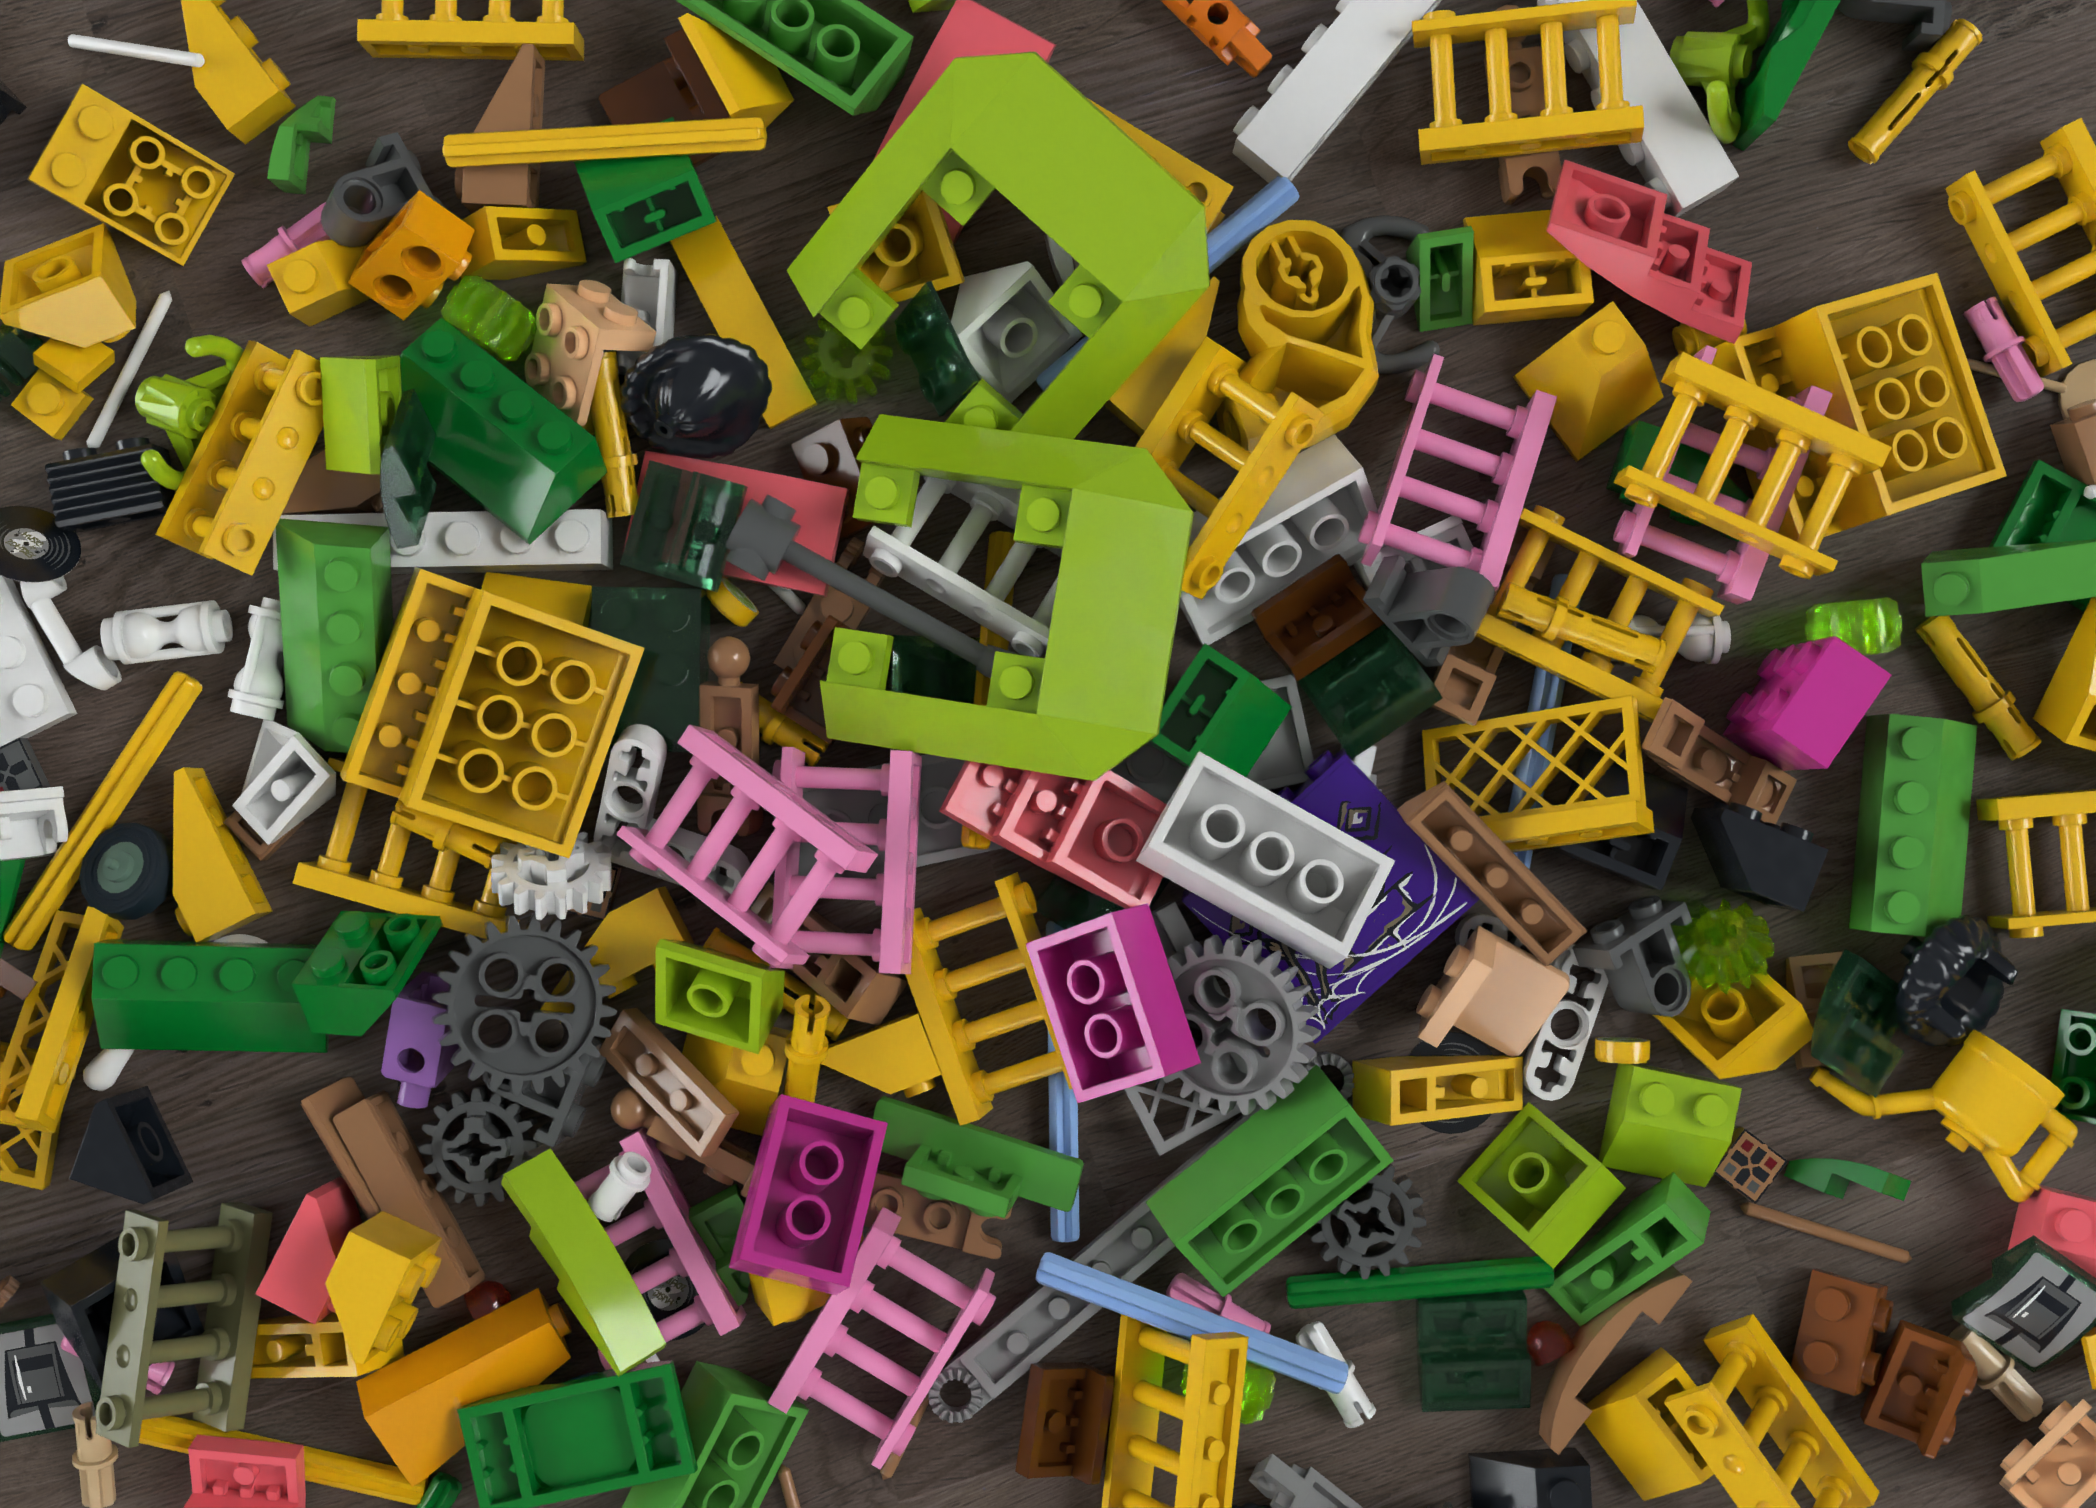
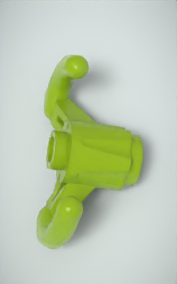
M1746 0L1748 8L1747 24L1725 32L1687 31L1684 36H1676L1671 47L1670 58L1685 84L1704 88L1707 95V112L1710 127L1717 139L1723 144L1733 142L1741 127V117L1737 112L1735 103V87L1738 85L1740 78H1747L1750 73L1752 51L1761 47L1767 40L1770 26L1767 0Z
M209 334L189 338L185 343V350L190 356H218L225 360L226 365L187 380L165 374L163 377L150 376L138 387L135 396L137 411L146 417V423L166 431L185 469L182 472L174 470L156 450H146L141 455V463L152 479L167 489L177 491L244 350L228 338Z

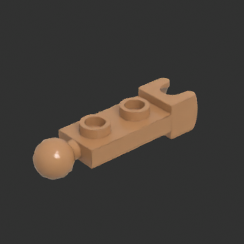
M1504 5L1495 11L1518 9L1519 7L1516 5ZM1527 36L1507 38L1512 112L1518 115V119L1540 116V112L1545 109L1541 46L1522 48V42ZM1485 57V58H1484V66H1485V73H1486V79H1487V63H1486V57ZM1559 151L1498 157L1501 196L1505 205H1512L1523 192L1524 177H1531L1538 182L1544 199L1550 200L1554 198L1561 169Z
M732 636L720 637L713 642L707 655L709 668L718 676V681H706L699 685L700 727L714 731L759 765V684L740 683V676L745 673L750 663L749 648L738 638ZM721 775L717 780L711 778L697 799L698 829L702 833H708L712 830L733 799L730 792L734 785ZM762 806L758 811L752 809L737 832L739 836H749L760 829L763 823Z
M627 1087L618 1091L612 1098L610 1105L611 1116L620 1127L628 1130L641 1127L647 1128L646 1134L658 1140L655 1144L658 1150L678 1160H684L687 1155L705 1164L703 1172L718 1182L732 1185L735 1180L743 1184L744 1187L740 1194L747 1198L757 1155L723 1139L714 1155L699 1157L633 1087Z
M877 1170L864 1226L871 1227L882 1207H885L902 1217L895 1230V1234L962 1249V1252L990 1259H999L1001 1257V1241L998 1238L985 1234L981 1225L990 1218L1008 1219L1012 1208L1005 1219L998 1216H980L970 1211L968 1206L947 1199L933 1200L923 1197L916 1189L901 1185L902 1175Z

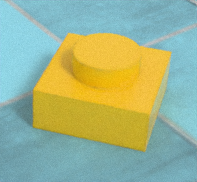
M39 368L11 403V406L51 437L62 441L94 398L83 390L79 394L75 393Z

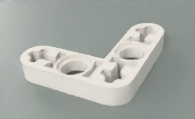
M630 725L623 730L610 753L594 832V842L601 841L603 843V853L611 854V862L680 885L660 868L654 871L634 860L629 855L632 846L618 839L619 836L616 835L618 833L616 829L621 821L628 822L627 826L647 829L648 831L656 822L653 814L667 755V744L657 730L648 725ZM634 746L642 749V757L645 758L640 768L631 767L635 762L637 752ZM629 786L637 790L643 799V803L633 804L625 801L620 796L617 787ZM679 827L667 845L679 849L683 853L684 858L691 862L707 837ZM729 844L708 877L732 894L750 867L749 860L740 849ZM720 867L727 869V876L720 874Z
M1480 913L1468 915L1460 921L1456 928V946L1459 944L1464 946L1468 940L1467 937L1470 929L1475 930L1478 925L1482 927L1483 923L1488 924V931L1506 941L1509 929L1497 917ZM1515 935L1509 941L1519 948L1523 944ZM1574 944L1550 964L1569 976L1570 985L1567 993L1573 994L1577 984V978L1570 975V968L1572 965L1579 966L1572 949L1575 946ZM1588 968L1595 972V978L1592 982L1583 981L1577 994L1579 997L1588 998L1586 1007L1584 1008L1574 1001L1562 999L1528 1046L1523 1061V1084L1529 1092L1543 1100L1553 1101L1561 1099L1569 1093L1574 1084L1608 985L1604 969ZM1562 1009H1571L1576 1013L1579 1020V1028L1576 1034L1568 1039L1557 1038L1551 1029V1019L1555 1013ZM1546 1040L1558 1048L1571 1050L1568 1059L1559 1054L1555 1058L1553 1070L1560 1073L1558 1083L1548 1082L1545 1089H1540L1542 1080L1534 1076L1537 1067L1546 1068L1552 1056V1052L1542 1049L1544 1041Z

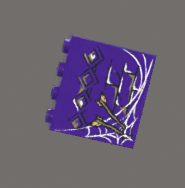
M1343 748L1334 756L1329 750H1326L1305 769L1304 773L1309 779L1294 792L1285 787L1277 795L1395 860L1347 958L1331 969H1328L1191 891L1185 889L1182 896L1183 903L1213 935L1219 936L1223 946L1226 940L1235 934L1240 935L1243 950L1250 943L1259 939L1262 941V957L1267 958L1277 950L1282 952L1277 966L1282 972L1293 966L1299 968L1291 982L1294 987L1310 985L1311 990L1301 998L1302 1004L1315 1006L1319 1009L1317 1014L1306 1020V1025L1321 1030V1035L1313 1041L1314 1044L1318 1043L1480 900L1407 825L1397 811V808L1353 762Z

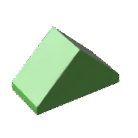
M1471 226L1417 234L1406 251L1407 262L1414 264L1420 272L1418 284L1421 288V293L1414 303L1417 326L1420 332L1472 324L1474 231Z

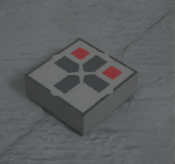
M18 738L0 747V792L50 787L28 738Z

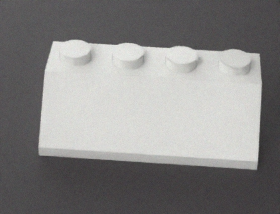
M1335 434L1296 456L1225 564L1220 580L1208 590L1204 598L1201 600L1181 591L1179 606L1202 645L1204 643L1210 645L1253 621L1254 619L1251 615L1253 609L1334 555L1340 554L1347 561L1348 566L1363 557L1367 544L1359 542L1358 537L1368 511L1371 510L1377 513L1378 509L1363 467ZM1198 511L1194 512L1189 546H1191L1208 520L1207 517Z
M1200 751L1196 754L1162 811L1136 859L1142 865L1328 969H1331L1347 958L1395 860Z

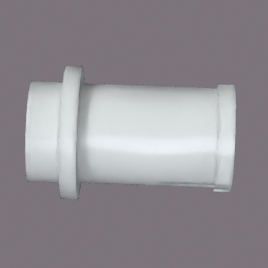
M626 1152L624 1155H619L611 1161L609 1166L610 1173L596 1192L588 1199L589 1206L599 1219L606 1222H612L613 1219L616 1221L635 1193L642 1192L649 1186L651 1166L640 1154Z

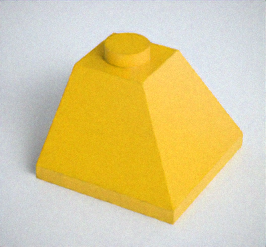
M105 223L5 261L0 298V319L5 325L84 348L102 341L105 343L118 341L125 337L130 330L136 328L137 301L110 231Z
M1613 301L1513 376L1529 400L1536 390L1557 396L1549 427L1576 462L1664 398L1645 343Z
M1729 939L1688 973L1691 983V996L1686 1008L1680 1014L1673 1017L1652 1015L1719 1080L1776 1070L1815 1037V1031L1802 1004Z
M773 1026L759 1054L687 1033L682 1054L740 1112L731 1128L760 1136L763 1135L769 1107L784 1092L788 1058L784 1052L785 1040L791 1031Z

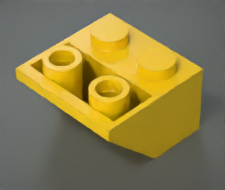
M1551 210L1465 217L1463 219L1464 227L1471 226L1474 231L1473 326L1580 316L1594 303L1591 269L1546 231Z
M385 1211L378 1213L348 1232L325 1282L353 1360L361 1364H365L380 1351L388 1352L397 1337L400 1339L405 1338L418 1314L419 1309L412 1306L420 1287L426 1289L430 1285L442 1259L435 1255L442 1240L441 1237Z
M1662 1347L1586 1404L1592 1413L1585 1420L1584 1424L1643 1501L1700 1485L1714 1475L1664 1404L1668 1396L1697 1386L1680 1363Z

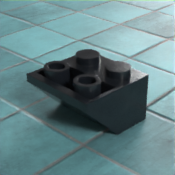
M1586 748L1576 774L1585 780L1604 754ZM1614 761L1594 788L1605 797L1628 795L1627 770ZM1643 771L1646 806L1653 811L1654 833L1548 847V849L1641 887L1662 890L1683 838L1688 789ZM1574 780L1571 784L1564 804L1569 800V798L1580 786ZM1589 793L1583 801L1597 798Z
M1715 802L1713 808H1694L1691 820L1720 887L1769 907L1805 911L1829 850L1811 843L1814 836L1812 832L1784 822L1781 823V826L1769 822L1763 824L1760 822L1763 815L1761 812L1735 802H1730V805Z

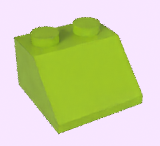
M660 939L656 945L655 1023L759 1054L783 1009L785 971L769 968V966L762 963L752 962L685 941Z
M1618 1063L1599 1161L1608 1168L1662 1179L1674 1172L1683 1183L1706 1187L1731 1144L1742 1088L1722 1080L1644 1064Z
M1530 1102L1523 1107V1110L1513 1118L1457 1181L1553 1269L1626 1189L1599 1160Z

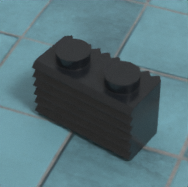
M137 437L117 441L115 443L116 451L97 454L96 448H76L64 451L62 453L64 461L48 463L45 466L57 527L78 533L165 516L176 491L167 489L152 479L142 465L140 458L146 450H156L166 463L172 467L169 450L155 444H150L149 438Z

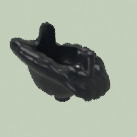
M713 334L684 335L668 339L665 343L652 347L647 353L642 354L636 359L635 365L630 367L625 374V382L622 383L620 390L623 396L620 403L622 411L626 414L627 422L634 428L635 434L639 438L647 440L653 448H662L670 455L711 459L716 456L723 457L734 453L737 448L743 446L757 431L761 416L767 409L768 398L772 392V382L768 377L767 364L758 357L756 350L750 345L742 344L733 338H722Z
M1970 915L1952 918L1946 924L1935 927L1932 934L1926 937L1923 942L1914 936L1903 947L1900 953L1910 961L1904 968V977L1898 983L1899 992L1895 998V1015L1902 1033L1925 1045L1951 1047L1964 1044V1041L1973 1029L1979 1032L1986 1029L1990 1018L1997 1014L2000 1000L2004 994L2003 982L2013 985L2018 970L2002 954L2001 941L1992 927L1985 923L1984 920Z

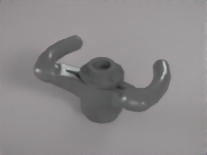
M1383 215L1364 218L1346 226L1340 235L1352 248L1365 272L1371 291L1370 294L1374 301L1372 327L1376 319H1382L1375 333H1371L1378 374H1399L1418 369L1430 362L1434 354L1439 355L1440 353L1439 344L1433 340H1427L1411 350L1397 354L1384 355L1376 348L1392 320L1402 317L1418 299L1421 293V288L1418 284L1420 272L1414 264L1401 260L1398 256L1385 257L1368 241L1372 237L1386 235L1402 237L1413 242L1417 234L1430 232L1426 225L1406 217Z

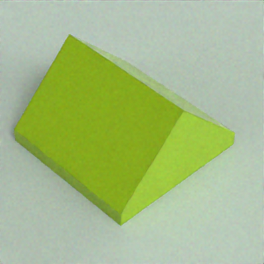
M400 355L320 357L326 470L380 474L383 449L399 403V443L405 465ZM401 456L390 459L384 473L400 468Z

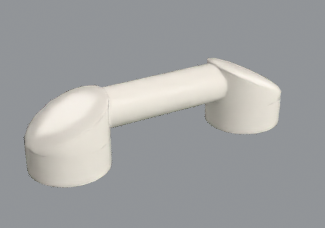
M63 576L47 582H20L22 596L26 605L32 610L67 672L80 681L100 690H108L121 682L122 678L114 661L108 660L103 648L95 645L82 652L52 602V598L67 590V584Z

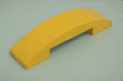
M716 216L717 222L673 239L670 243L719 336L722 338H733L742 344L750 345L756 350L758 357L767 364L768 377L772 382V392L768 398L767 409L762 415L769 428L772 429L816 406L817 403Z

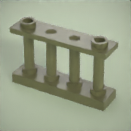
M242 1202L221 1203L219 1224L217 1226L168 1230V1220L136 1209L125 1211L123 1231L118 1241L120 1256L101 1396L95 1412L97 1422L96 1434L127 1448L139 1446L142 1420L193 1412V1419L224 1432L244 1429L261 1297L255 1293L265 1275L272 1212ZM215 1248L210 1280L160 1285L164 1253ZM208 1303L205 1328L202 1335L153 1341L158 1308ZM200 1358L198 1380L195 1389L145 1396L149 1364Z

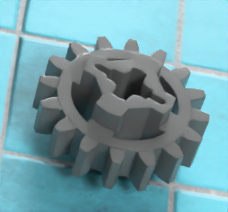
M485 1085L473 1088L471 1100L463 1090H460L451 1095L453 1107L442 1102L433 1109L440 1121H429L422 1127L425 1133L433 1136L432 1141L419 1146L420 1153L432 1155L433 1162L428 1164L423 1171L425 1174L439 1172L442 1178L436 1186L438 1192L450 1186L456 1188L454 1202L460 1204L472 1193L474 1194L476 1206H483L488 1203L490 1192L501 1202L508 1198L509 1195L501 1185L503 1175L494 1179V1174L497 1172V1162L501 1158L514 1156L509 1168L505 1172L507 1173L532 1159L533 1157L528 1155L529 1151L539 1147L542 1143L533 1140L534 1137H529L528 1130L538 1121L536 1117L523 1120L519 1115L524 1107L521 1104L514 1103L509 1106L505 1103L506 1098L496 1093L491 1098H488ZM467 1112V1117L464 1118V1129L460 1133L448 1136L456 1119ZM496 1115L508 1125L511 1132H507L496 1121ZM479 1136L481 1143L499 1147L482 1155L480 1148H472V1145L463 1144ZM451 1160H454L465 1171V1175L458 1171Z
M1389 1164L1369 1180L1362 1191L1349 1196L1317 1222L1319 1226L1309 1232L1313 1243L1327 1242L1320 1251L1321 1257L1326 1262L1337 1255L1339 1256L1337 1268L1340 1273L1346 1274L1354 1264L1357 1265L1358 1273L1362 1279H1368L1371 1266H1377L1384 1276L1390 1275L1389 1261L1395 1258L1401 1264L1407 1265L1409 1260L1403 1252L1406 1245L1420 1248L1422 1244L1412 1231L1413 1228L1426 1226V1219L1422 1215L1413 1213V1209L1418 1208L1424 1203L1423 1199L1418 1193L1406 1195V1192L1413 1183L1406 1175L1398 1177L1395 1181L1392 1180L1395 1172V1167L1392 1164ZM1391 1192L1397 1198L1400 1206V1222L1390 1216L1387 1208L1391 1200L1389 1197ZM1372 1206V1212L1384 1226L1376 1222L1374 1224L1365 1222L1360 1229L1359 1223L1348 1210L1355 1213L1358 1211L1367 1213ZM1331 1214L1336 1215L1337 1218L1343 1221L1345 1229L1341 1236L1343 1239L1341 1244L1336 1240L1332 1232ZM1382 1241L1389 1242L1379 1250L1367 1252L1368 1247Z

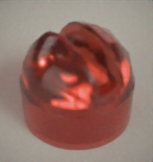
M489 1280L479 1283L469 1292L465 1293L464 1299L474 1320H477L511 1302V1295L501 1283Z
M1552 1321L1537 1322L1529 1330L1527 1336L1528 1351L1536 1366H1542L1556 1360L1575 1348L1565 1328Z

